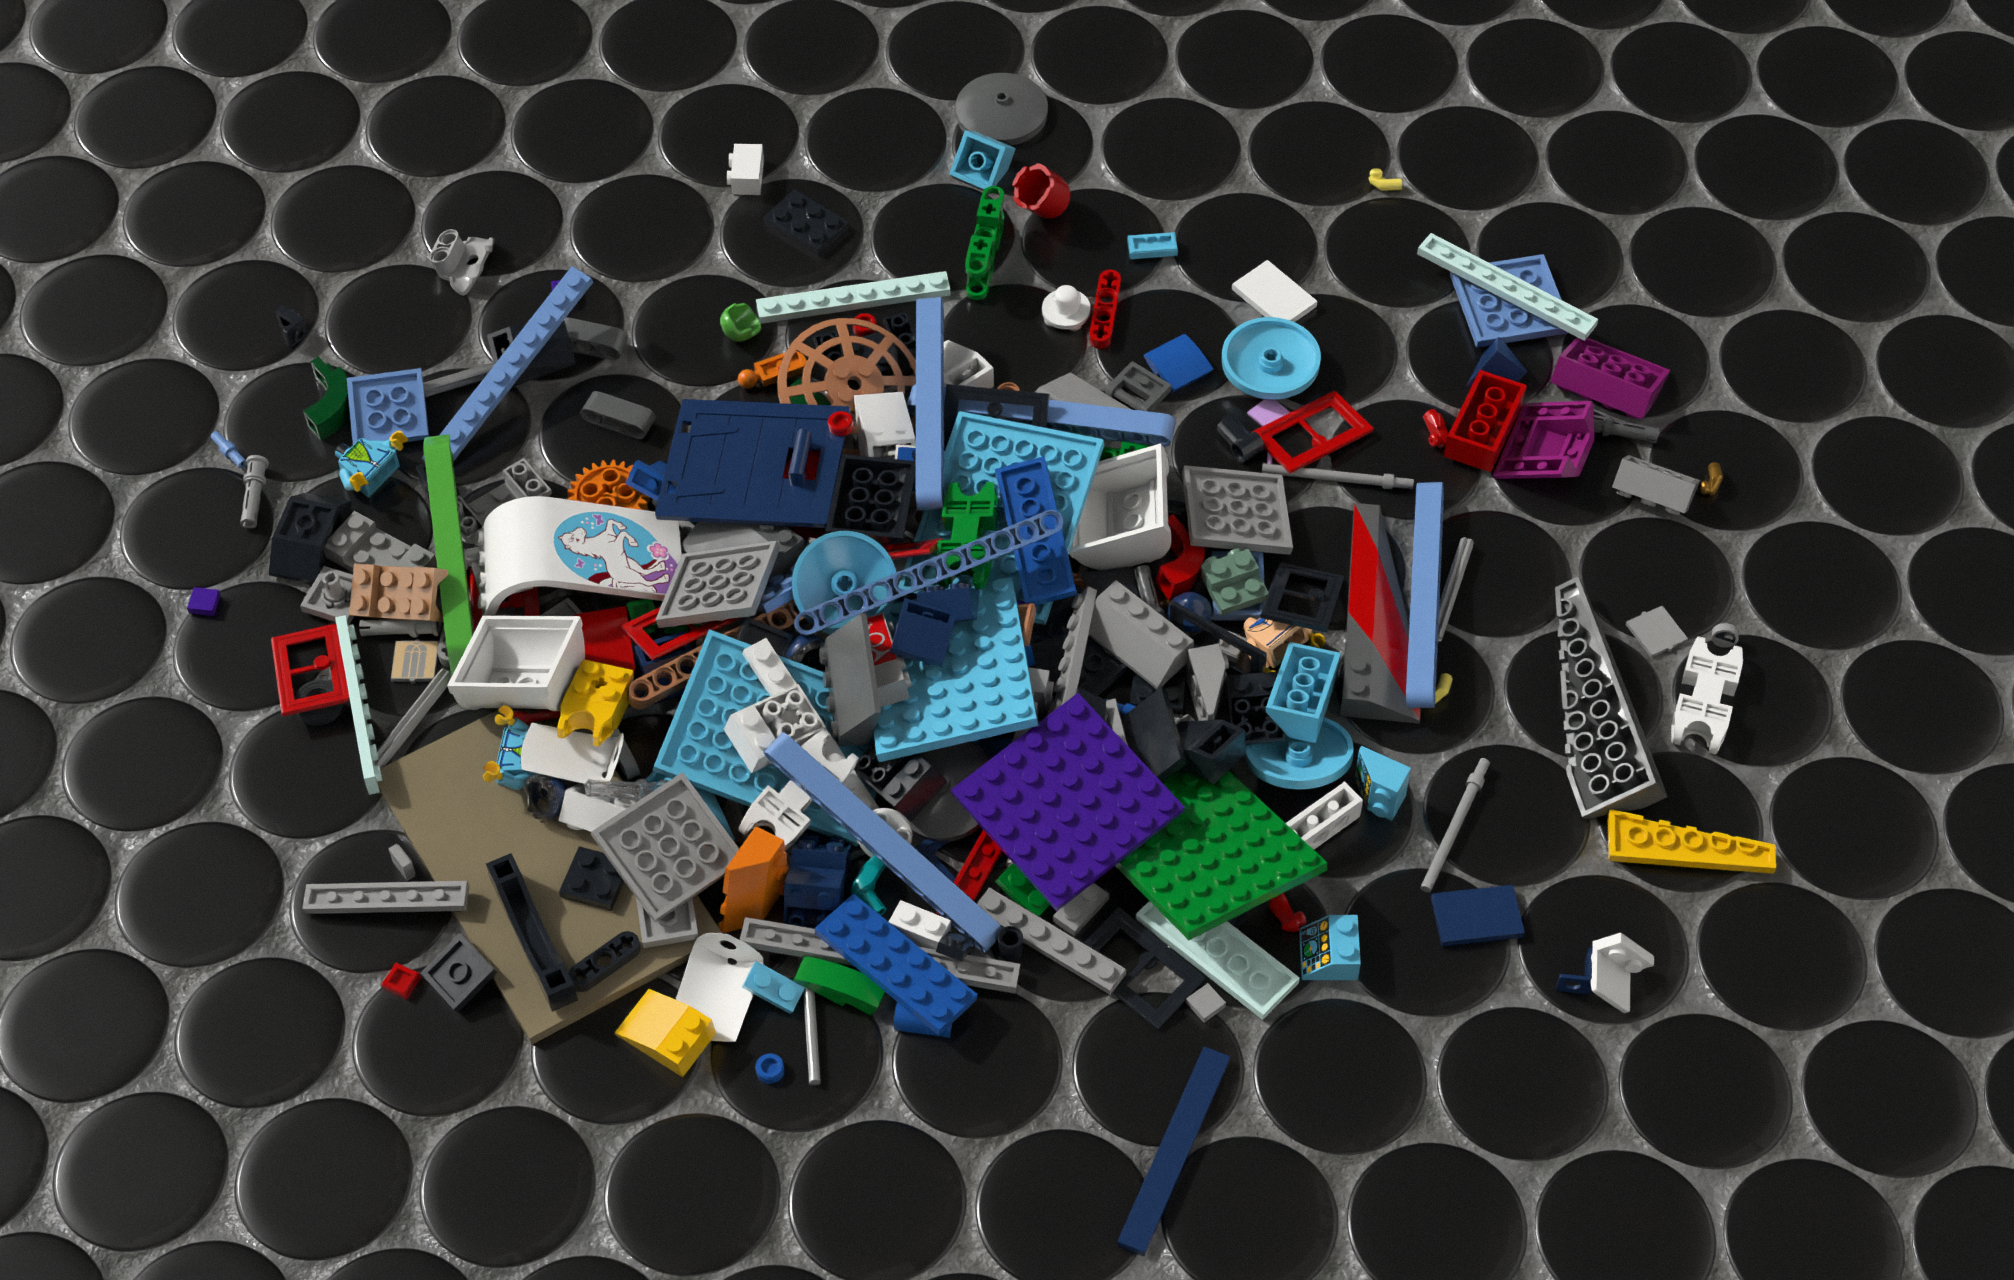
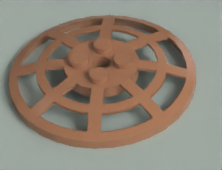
M854 318L826 320L802 332L791 343L783 356L777 380L780 403L791 404L789 397L804 395L808 405H818L813 393L825 392L827 399L832 404L831 406L850 407V414L855 415L856 419L854 395L883 393L884 386H897V392H903L904 394V386L916 384V361L907 347L896 336L878 325ZM836 325L839 337L824 342L815 350L802 343L817 330ZM846 325L868 328L883 335L884 339L878 345L866 338L849 336ZM852 343L867 346L874 351L868 359L854 355ZM892 343L908 359L915 376L902 375L897 362L887 352ZM841 344L844 356L832 361L822 353L830 347ZM797 351L808 357L803 370L802 384L787 387L788 367L793 354ZM882 356L890 364L895 376H882L876 366ZM817 362L826 368L827 372L824 381L810 383L811 371L814 363ZM848 381H857L860 389L852 390L848 386ZM913 416L911 419L913 430L916 427V416ZM857 421L856 426H854L849 434L858 435ZM843 448L842 454L860 456V449L851 450Z

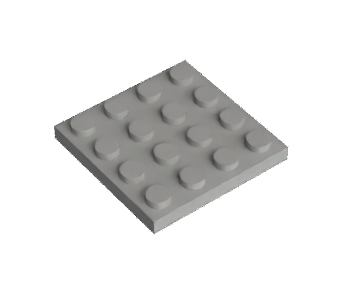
M1184 465L1182 478L1190 545L1224 549L1239 548L1241 550L1249 549V551L1291 555L1293 544L1282 475Z
M777 541L682 554L656 617L658 627H677L685 624H700L708 621H723L730 618L755 615L780 550Z
M683 772L591 831L593 839L654 923L723 878L726 867L739 850L738 846Z

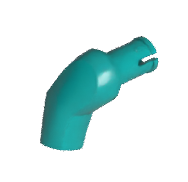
M873 855L857 874L851 888V894H855L881 916L887 908L877 897L874 890L876 882L886 868V865Z

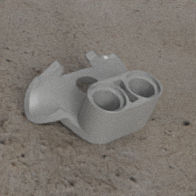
M446 230L438 237L429 258L438 276L450 281L451 287L458 294L464 296L471 290L475 281L482 273L488 254L492 252L494 238L468 237L467 241H462L456 230ZM478 258L475 264L467 265L469 260Z

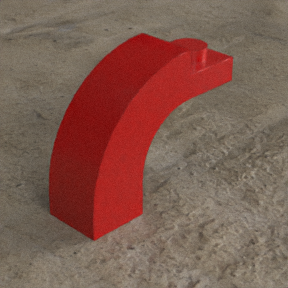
M1174 515L1168 516V525L1171 530L1170 548L1176 554L1177 559L1160 566L1155 581L1169 601L1179 594L1188 592L1194 586L1205 557V548L1203 546L1190 545L1189 532L1186 531L1184 525Z

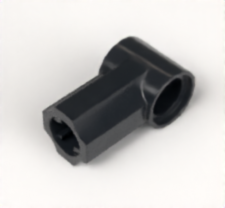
M1229 414L1222 418L1221 422L1217 425V431L1231 445L1232 452L1239 462L1243 463L1264 451V443L1259 434L1254 431L1250 433L1235 416H1230Z

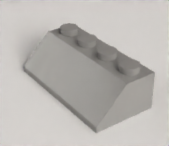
M1117 580L1097 597L1088 635L1155 689L1158 690L1187 664L1188 649L1194 648V640Z

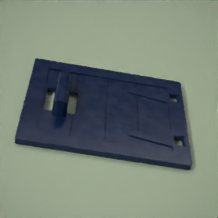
M683 399L655 511L656 519L826 528L846 435L835 436L829 431L828 418L838 411L850 414V407ZM684 425H691L689 433H682ZM789 450H793L788 473L789 479H783ZM809 451H821L815 480H806L805 468ZM669 485L677 486L675 493H667Z

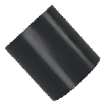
M1006 926L998 934V953L1006 961H1015L1023 954V934L1015 926ZM1007 942H1015L1016 944L1009 946V945H1006L1005 943H1007Z

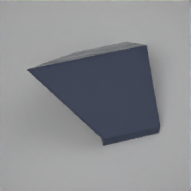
M1498 337L1481 356L1466 386L1472 387L1479 370L1519 382L1527 373V370L1504 341Z

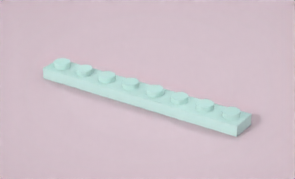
M1432 233L1418 247V255L1584 341L1597 326V318Z
M944 271L756 299L759 321L762 324L910 302L922 298L950 296V286L947 273Z
M346 615L335 617L363 776L368 793L371 795L380 792L378 782L383 781L380 766H375L374 761L379 760L376 745H371L370 741L375 739L372 724H367V720L371 719V713L368 703L364 704L363 702L368 697L365 684H360V679H364L361 663L356 664V660L360 659L358 645L353 644L352 640H356L357 636L354 625H348Z

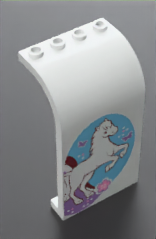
M543 496L524 497L506 502L494 509L487 516L481 531L476 532L475 545L479 546L476 566L480 567L477 587L481 588L478 608L482 609V616H495L499 605L507 596L525 588L538 586L663 601L682 556L679 521L657 520L653 511Z

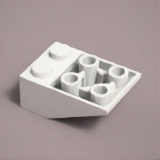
M950 340L944 342V387H946V384L984 388L994 387L993 367L979 353Z
M903 392L854 395L860 456L895 459L896 444L916 446V438Z
M799 684L731 714L724 727V731L751 773L772 764L763 752L782 732L789 735L801 746L818 732L826 729V726Z

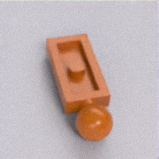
M795 351L788 367L787 378L803 373L807 362L803 354ZM785 353L754 363L755 371L749 369L741 371L738 375L739 385L744 389H751L758 380L762 382L764 387L776 383L779 367Z

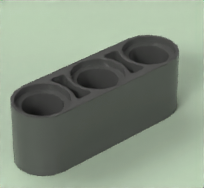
M574 318L564 319L573 352L609 360L620 358L628 340V335L625 331L616 327Z
M594 391L590 395L580 412L584 420L591 424L635 439H643L656 420L655 414L650 409L599 391Z

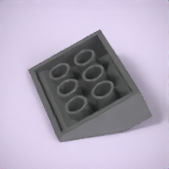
M698 522L681 544V552L686 554L777 541L780 550L769 579L776 575L788 573L790 567L796 564L805 548L803 538L787 526Z
M861 613L828 636L823 648L819 650L820 663L825 664L826 672H823L824 688L829 690V697L826 699L827 712L832 713L833 719L830 722V734L832 737H835L838 747L868 745L881 714L866 613Z

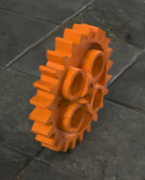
M602 460L600 467L592 463V470L584 467V475L576 474V481H571V489H568V500L639 510H648L647 503L651 501L649 496L625 484L633 467L631 465L626 468L625 461L619 466L616 465L615 460H612L610 465H606V462Z

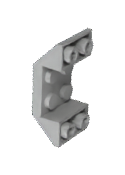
M524 458L503 470L504 484L467 504L460 495L457 496L462 540L465 543L475 544L476 532L481 531L487 516L498 506L524 497H550L552 490Z

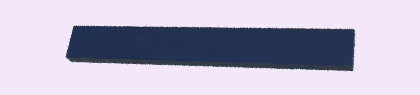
M1203 1047L1119 1236L1117 1246L1145 1256L1230 1062V1056Z

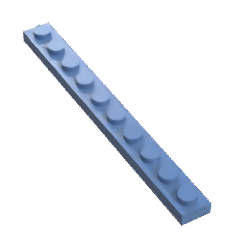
M571 266L440 435L450 434V446L454 460L591 286L593 281L589 276Z

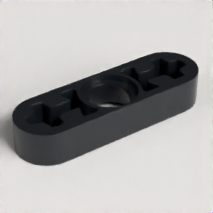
M630 931L621 932L571 967L569 975L574 983L575 990L578 992L590 990L637 957L641 949L638 936ZM625 942L627 944L632 943V948L628 949L623 947L622 944ZM608 956L612 958V963L609 966L601 967L597 965L598 959ZM581 974L583 977L586 976L587 979L585 981L582 979L577 980V975Z

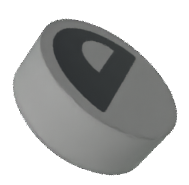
M1718 624L1712 629V642L1719 647H1732L1738 642L1739 631L1732 624Z

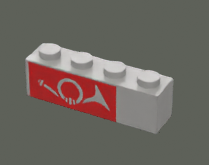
M883 612L867 616L881 708L909 699L910 696L907 688L912 687L908 671L902 672L906 670L904 659L897 654L890 653L893 641L891 637L894 636L895 632L892 621L886 622Z

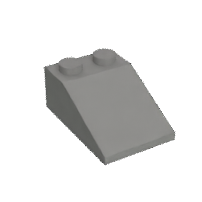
M1219 644L1188 649L1186 682L1199 721L1217 720L1224 684L1227 683L1225 669L1229 668L1226 653L1221 652Z

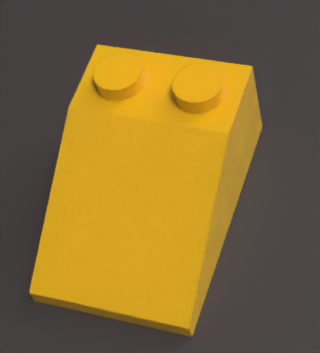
M648 989L615 1031V1035L676 1074L684 1077L716 1035V1030L712 1019L690 1005Z

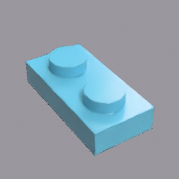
M757 961L753 963L741 986L743 989L789 1014L793 1012L805 987Z

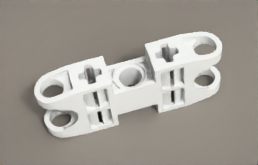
M1699 636L1696 638L1690 650L1682 679L1683 684L1694 686L1692 696L1681 693L1679 695L1671 725V742L1673 744L1680 745L1681 740L1683 741L1687 735L1698 734L1706 740L1709 753H1718L1724 741L1733 708L1732 706L1721 704L1720 699L1722 694L1730 696L1735 694L1743 664L1742 647L1734 645L1733 650H1730L1728 654L1716 656L1708 650L1705 638Z
M822 730L805 742L802 748L845 785L859 757L852 753L847 759L843 758L837 762L827 760L822 752L824 750L823 745L829 739L830 734ZM791 780L780 793H777L768 785L751 804L738 830L745 835L751 829H754L755 826H768L775 832V836L784 840L786 851L810 826V819L803 812L812 803L813 799Z

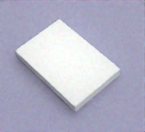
M1268 260L1232 284V290L1264 317L1283 318L1296 322L1317 307V300Z

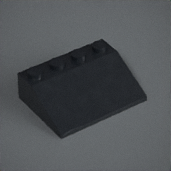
M841 454L826 534L836 531L858 532L874 539L882 547L903 542L916 475V461Z

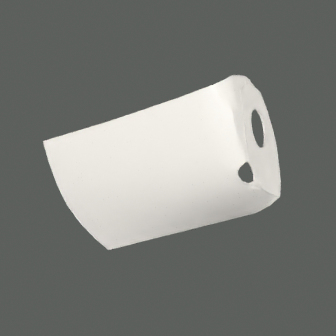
M531 723L522 745V770L593 786H605L609 784L623 746V733L617 737H609L601 746L597 747L593 746L594 738L592 734L573 731L569 736L562 739L557 738V728ZM608 771L606 778H603L602 773Z
M706 933L696 939L676 1000L690 1005L712 1019L716 1035L711 1041L736 1042L753 993L743 989L741 986L753 963L757 961L763 964V957L747 943L722 933ZM720 941H729L736 946V949H727L720 944ZM728 958L735 959L737 964H729Z

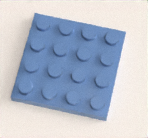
M1544 254L1490 263L1561 300ZM1450 271V277L1476 348L1491 346L1498 337L1504 343L1568 333Z

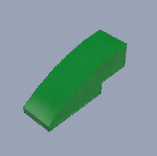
M809 956L803 957L793 980L841 1006L847 1003L869 1015H872L878 1008L885 992L857 970Z

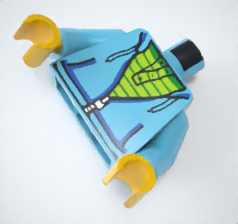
M399 430L393 433L390 439L386 441H369L361 438L351 448L343 443L336 448L335 456L339 458L338 463L341 470L339 476L344 488L348 491H361L364 495L370 497L400 466L395 450L401 451L403 449L402 444L408 442L409 439Z
M503 705L498 711L505 717L497 714L495 722L498 725H505L507 723L508 728L504 727L497 761H489L483 767L486 770L483 779L486 782H492L496 779L498 785L519 790L531 785L532 778L536 774L522 770L521 766L522 745L530 726L517 717L512 718L513 710L509 706Z

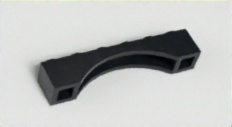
M512 853L486 863L490 881L551 1011L553 1012L578 1001L574 983L548 936Z

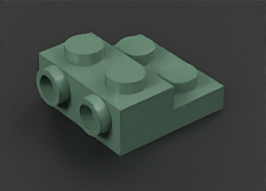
M1236 548L1231 550L1226 557L1218 559L1216 556H1212L1201 565L1200 577L1221 616L1266 600L1268 590L1259 576V567L1249 549L1241 551V549Z

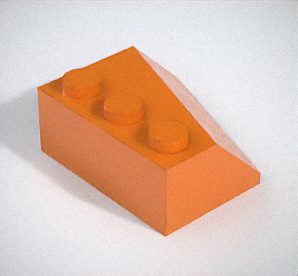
M755 826L725 870L723 893L727 894L720 909L724 919L718 924L722 933L742 929L745 917L764 920L780 895H784V883L789 870L784 840Z

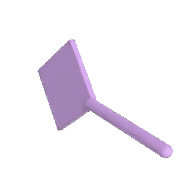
M1264 399L1247 412L1261 426L1290 413L1275 399ZM1267 452V464H1272V456Z

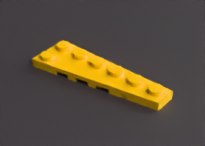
M1609 809L1608 861L1775 873V844L1738 836L1733 837L1715 831L1712 834L1697 831L1696 827L1686 826V828L1670 825L1669 821L1659 820V822L1645 820L1643 819L1644 816Z

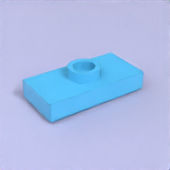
M1175 232L1130 235L1127 238L1130 259L1178 256Z

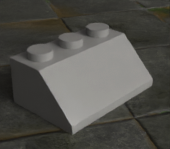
M1628 455L1622 459L1612 487L1618 489L1617 494L1628 498L1635 495L1641 497V502L1655 507L1657 503L1666 506L1665 511L1680 515V512L1686 513L1701 480Z

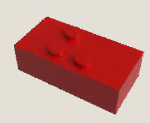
M1479 370L1447 436L1444 457L1491 472L1522 408L1527 385Z

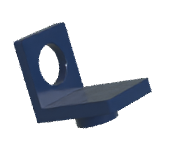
M1589 948L1586 955L1585 976L1560 974L1556 991L1590 994L1592 989L1591 955L1593 948ZM1573 981L1579 983V985L1569 986L1565 983Z

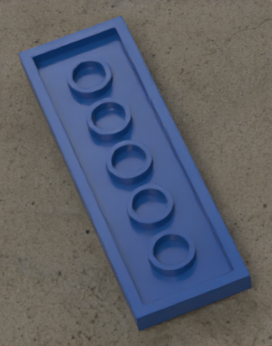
M1044 456L995 469L1008 527L1048 510L1058 512ZM1046 516L1043 523L1047 529L1053 530L1056 528L1057 522L1054 517ZM1021 526L1019 530L1021 538L1025 540L1031 539L1033 533L1030 527ZM1062 528L1049 537L1013 551L1025 604L1034 603L1036 606L1077 595Z
M852 894L815 927V934L938 1036L977 1000V993L855 894Z

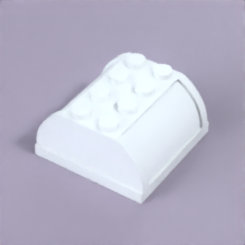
M1162 444L1099 461L1069 552L1072 558H1075L1087 567L1096 570L1131 567L1146 562L1150 563L1162 558L1168 552L1171 546L1167 500L1169 459Z
M482 616L447 685L450 694H453L456 702L466 710L500 708L506 705L511 709L525 708L561 711L560 704L582 660L585 659L581 617Z

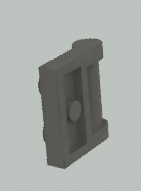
M1132 361L1107 386L1105 394L1112 398L1116 397L1135 410L1152 412L1171 392V384ZM1124 386L1127 389L1144 398L1146 401L1142 403L1141 401L1124 392L1120 388Z

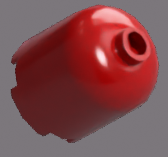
M1039 163L1029 168L1023 167L1013 181L1012 185L1015 187L1013 200L1019 207L1042 218L1051 219L1061 215L1070 203L1071 192L1066 181Z

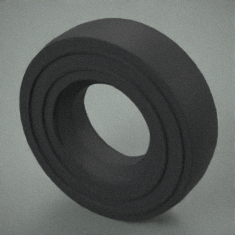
M325 680L308 682L297 691L294 700L334 691L333 683ZM343 703L328 706L321 710L297 713V715L306 724L313 726L325 725L339 716Z

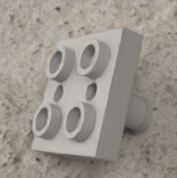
M324 566L300 605L302 612L336 622L335 617L346 615L349 625L354 616L349 615L350 602L347 603L345 601L351 600L353 575Z

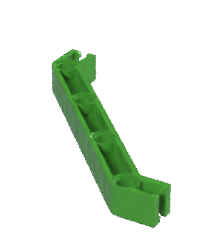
M450 434L425 437L424 457L437 568L448 570V576L439 583L447 653L452 676L474 632L454 475L453 452H451Z

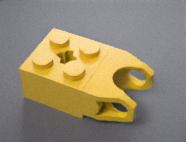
M583 659L560 704L561 716L557 726V738L564 739L577 729H588L593 732V746H601L613 734L614 730L618 728L629 705L628 692L631 683L634 681V671Z

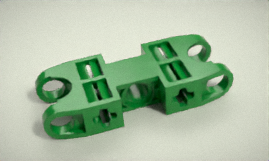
M990 186L983 190L977 212V225L974 235L971 236L965 262L967 273L966 295L974 300L983 299L988 294L994 271V258L996 250H999L1004 228V191L996 186ZM991 193H996L1000 197L998 199H989L987 196ZM974 286H979L983 288V291L974 293L970 289Z
M951 482L944 497L941 517L945 531H952L951 540H938L936 556L982 538L983 530H996L999 508L994 482H986L985 486H982L981 491L972 496L964 495L961 492L960 482ZM973 546L970 553L974 559L981 560L984 557L982 547ZM949 556L946 559V565L951 570H957L960 567V560L956 556ZM992 560L938 582V585L948 589L949 584H952L956 577L969 575L973 578L974 588L984 589L991 573Z

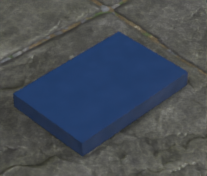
M1513 885L1431 894V902L1441 946L1524 937L1525 932Z

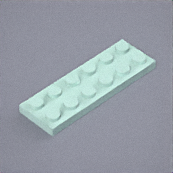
M1150 901L1136 914V920L1262 1020L1299 983L1300 978L1229 922H1225L1188 941Z

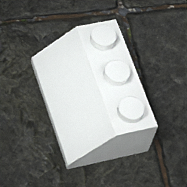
M579 783L565 791L559 821L567 823V827L574 830L585 829L593 831L642 798L607 786Z

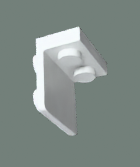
M1622 933L1593 941V953L1591 955L1592 991L1621 1012H1630V973H1637L1642 971V969L1654 966V956Z

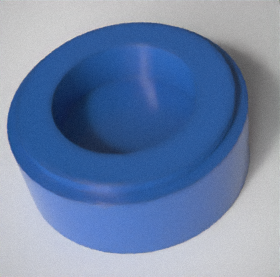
M776 1054L761 1056L755 1065L757 1077L764 1083H776L784 1075L783 1060Z

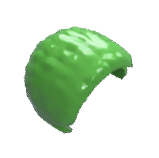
M745 303L732 304L724 310L720 317L722 331L732 341H746L761 331V325L757 316Z

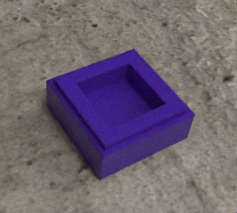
M194 587L187 606L188 613L214 616L220 598L219 590Z

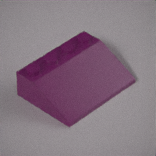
M1576 337L1559 356L1550 383L1555 384L1561 390L1578 393L1583 399L1601 402L1608 409L1621 410L1631 418L1643 419L1654 403L1670 370L1590 338H1586L1584 341Z

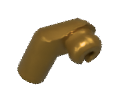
M1716 462L1708 466L1709 482H1701L1700 493L1703 495L1709 494V496L1716 494L1722 482L1721 466Z

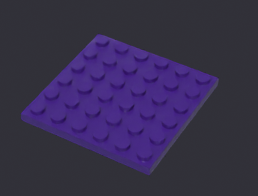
M1079 693L1075 694L1041 720L1038 726L1032 727L951 789V794L1056 911L1065 906L1185 811V807Z

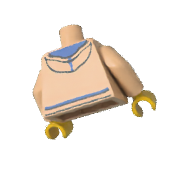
M1252 617L1248 618L1244 623L1246 642L1267 653L1265 672H1276L1270 670L1269 667L1275 668L1283 661L1289 642L1303 645L1309 640L1308 646L1316 648L1324 647L1326 642L1324 635L1320 633L1313 634L1311 632L1312 629L1262 618L1256 620Z

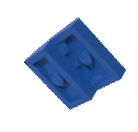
M1186 334L1163 344L1143 356L1156 376L1160 375L1161 379L1171 384L1170 393L1195 382L1214 370L1201 350Z

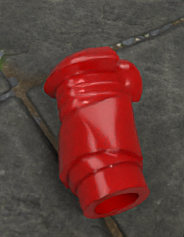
M1431 409L1423 415V419L1431 434L1429 443L1433 447L1442 448L1446 446L1449 433L1445 427L1443 416L1435 409Z
M1284 893L1269 900V908L1279 918L1282 930L1296 932L1299 931L1300 926L1306 925L1307 921L1304 913L1298 911L1293 914Z

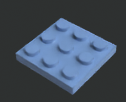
M421 368L347 378L353 445L361 438L369 441H386L390 439L393 433L399 430L409 439L408 442L424 440L425 437H429L423 372Z

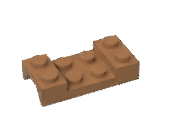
M354 564L349 615L368 618L443 622V615L436 607L437 585L448 576V570L429 567Z

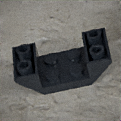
M907 312L883 318L884 329L896 336L915 358L916 334ZM837 331L813 336V341L817 348L824 342L839 336ZM874 333L862 336V338L871 340L879 345L884 336ZM852 343L854 355L868 359L874 351L867 346ZM892 343L887 352L891 354L900 370H902L909 361L903 352ZM841 344L830 347L822 353L832 361L844 356ZM882 356L876 364L882 376L894 374L890 364ZM849 380L848 384L854 385L858 384V382L855 380Z
M301 493L290 497L272 537L269 576L313 584L322 568L327 565L323 551L335 523L343 524L345 522L352 502L308 493Z

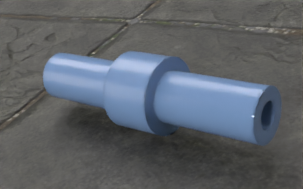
M218 431L211 434V439L220 447V452L227 459H231L239 468L246 466V460L238 453V448L231 441H227Z

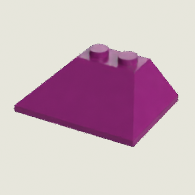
M1593 402L1524 403L1493 473L1494 479L1579 476L1594 442Z

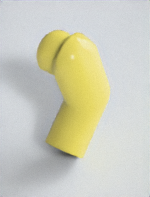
M1372 169L1370 171L1369 181L1379 190H1402L1401 179H1385L1382 177L1383 172L1381 169Z
M1444 673L1440 675L1436 687L1435 704L1449 693L1453 680L1450 674Z

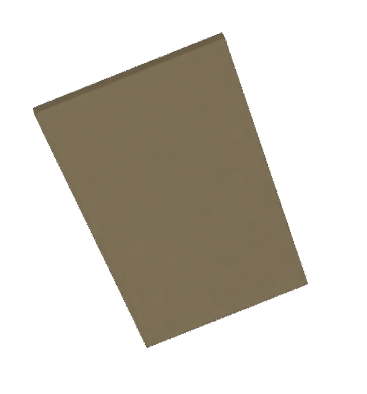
M512 708L513 712L520 710L521 713L527 712V714L547 710ZM497 710L380 768L383 781H379L378 785L381 795L432 880L467 881L469 883L467 911H452L468 940L498 971L492 980L532 1045L684 964L689 960L696 940L643 948L636 897L625 881L612 911L560 897L559 890L578 847L599 852L603 851L591 836V831L585 829L574 830L567 827V823L559 821L560 815L552 819H545L539 816L531 805L530 785L514 790L504 785H498L496 779L492 782L484 781L483 775L486 770L483 767L489 761H497L504 727L508 728L507 723L505 725L496 724L495 716L497 714L505 717ZM560 718L538 722L537 724L557 728ZM581 728L575 730L576 732L592 734L588 729ZM614 770L609 784L605 786L631 794L617 771ZM608 771L602 773L603 778H606ZM562 779L569 788L579 784V782ZM556 797L538 799L537 809L543 815L550 816V813L558 808ZM512 853L540 919L557 953L564 962L568 973L571 967L621 932L630 931L639 938L641 949L637 957L586 992L576 991L578 1001L553 1012L546 1001L496 894L486 867V863ZM698 895L694 896L693 904L698 936L700 937L706 933H722ZM625 942L622 946L630 949L632 948V943L627 944ZM603 956L598 959L597 965L601 967L609 966L612 963V958ZM579 974L577 975V980L582 979L585 981L587 977Z

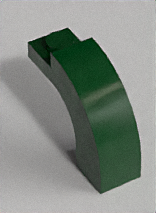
M318 356L310 362L315 378L327 391L320 401L303 410L308 427L322 441L343 426L350 415L347 377L341 366L334 370L329 363L325 364Z

